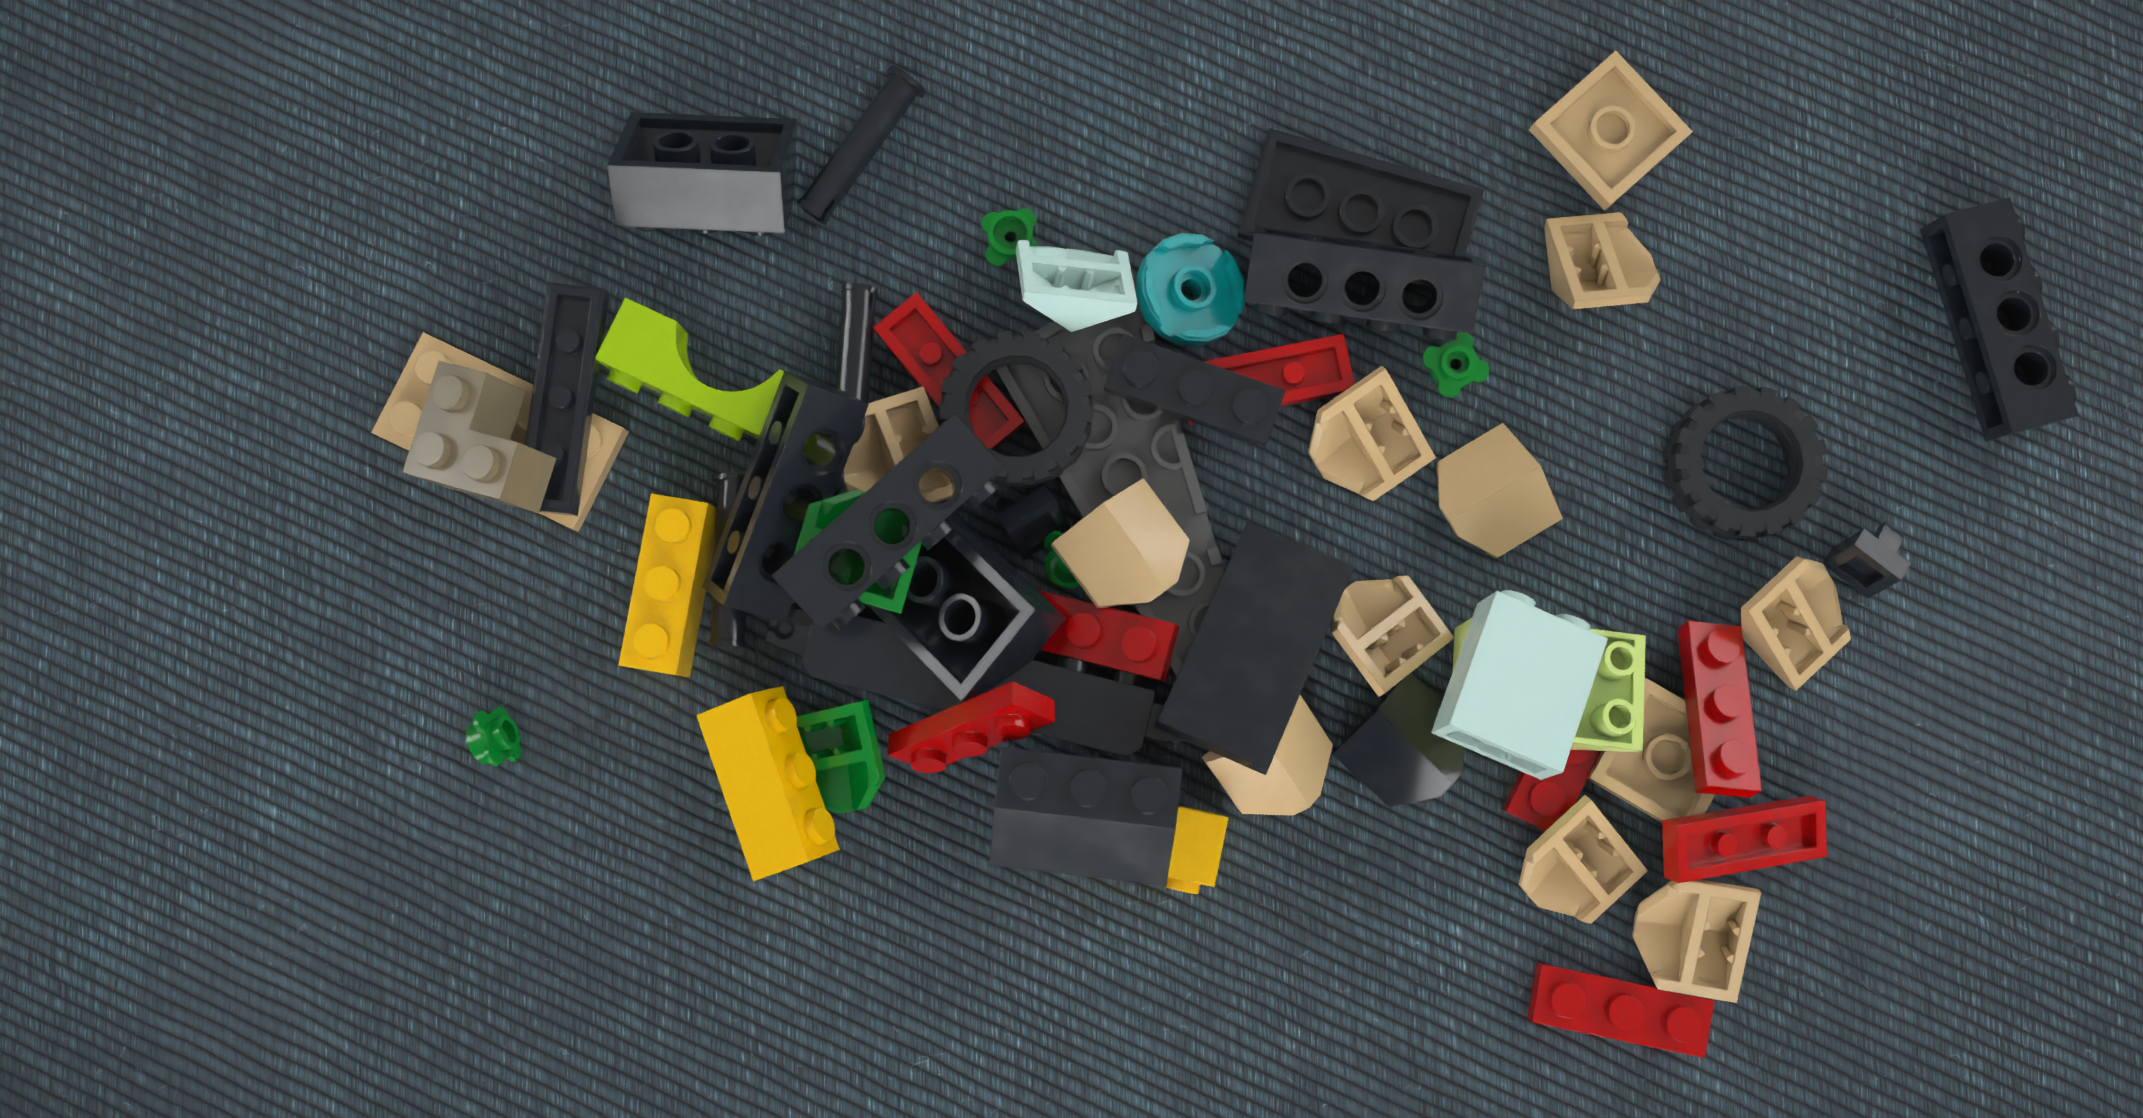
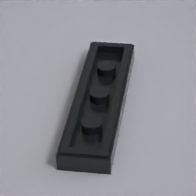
M548 282L525 439L526 446L556 458L539 512L578 516L600 365V362L595 357L603 343L610 295L604 288Z

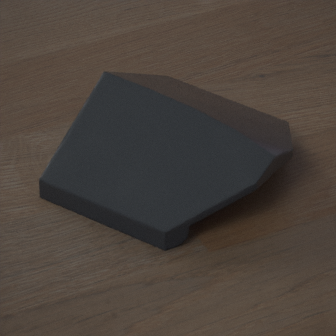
M1410 673L1386 693L1331 755L1388 807H1394L1441 797L1464 771L1465 747L1431 733L1442 700L1415 675Z

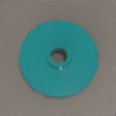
M1180 233L1163 239L1142 259L1135 277L1137 303L1144 320L1159 336L1179 346L1200 347L1220 339L1234 326L1238 316L1242 314L1246 302L1244 301L1245 279L1236 259L1227 250L1222 252L1219 247L1211 244L1214 240L1202 234ZM1181 285L1191 290L1193 300L1185 298L1181 292Z

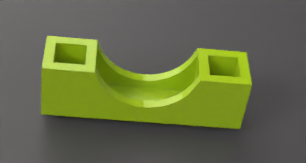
M625 297L595 357L598 362L610 370L606 379L638 394L641 386L660 393L661 396L657 403L689 418L692 409L712 418L708 427L736 441H740L743 433L759 439L784 371L779 369L762 384L743 391L729 392L708 387L696 378L690 366L687 352L688 333L677 321ZM817 434L810 437L806 442L804 454L815 446Z

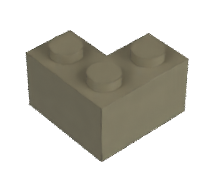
M438 361L402 473L445 488L539 514L556 458L510 440L526 393L525 390L488 373Z

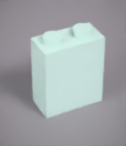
M1511 590L1496 591L1477 603L1431 733L1542 780L1564 771L1608 638L1590 631L1589 623L1583 619L1568 614L1552 615L1536 608V602L1525 594Z

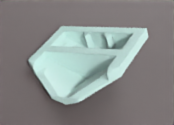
M1019 240L1017 242L1016 257L1022 300L1070 332L1135 312L1137 298L1127 252L1115 250L1114 256L1077 249L1029 246L1028 240Z

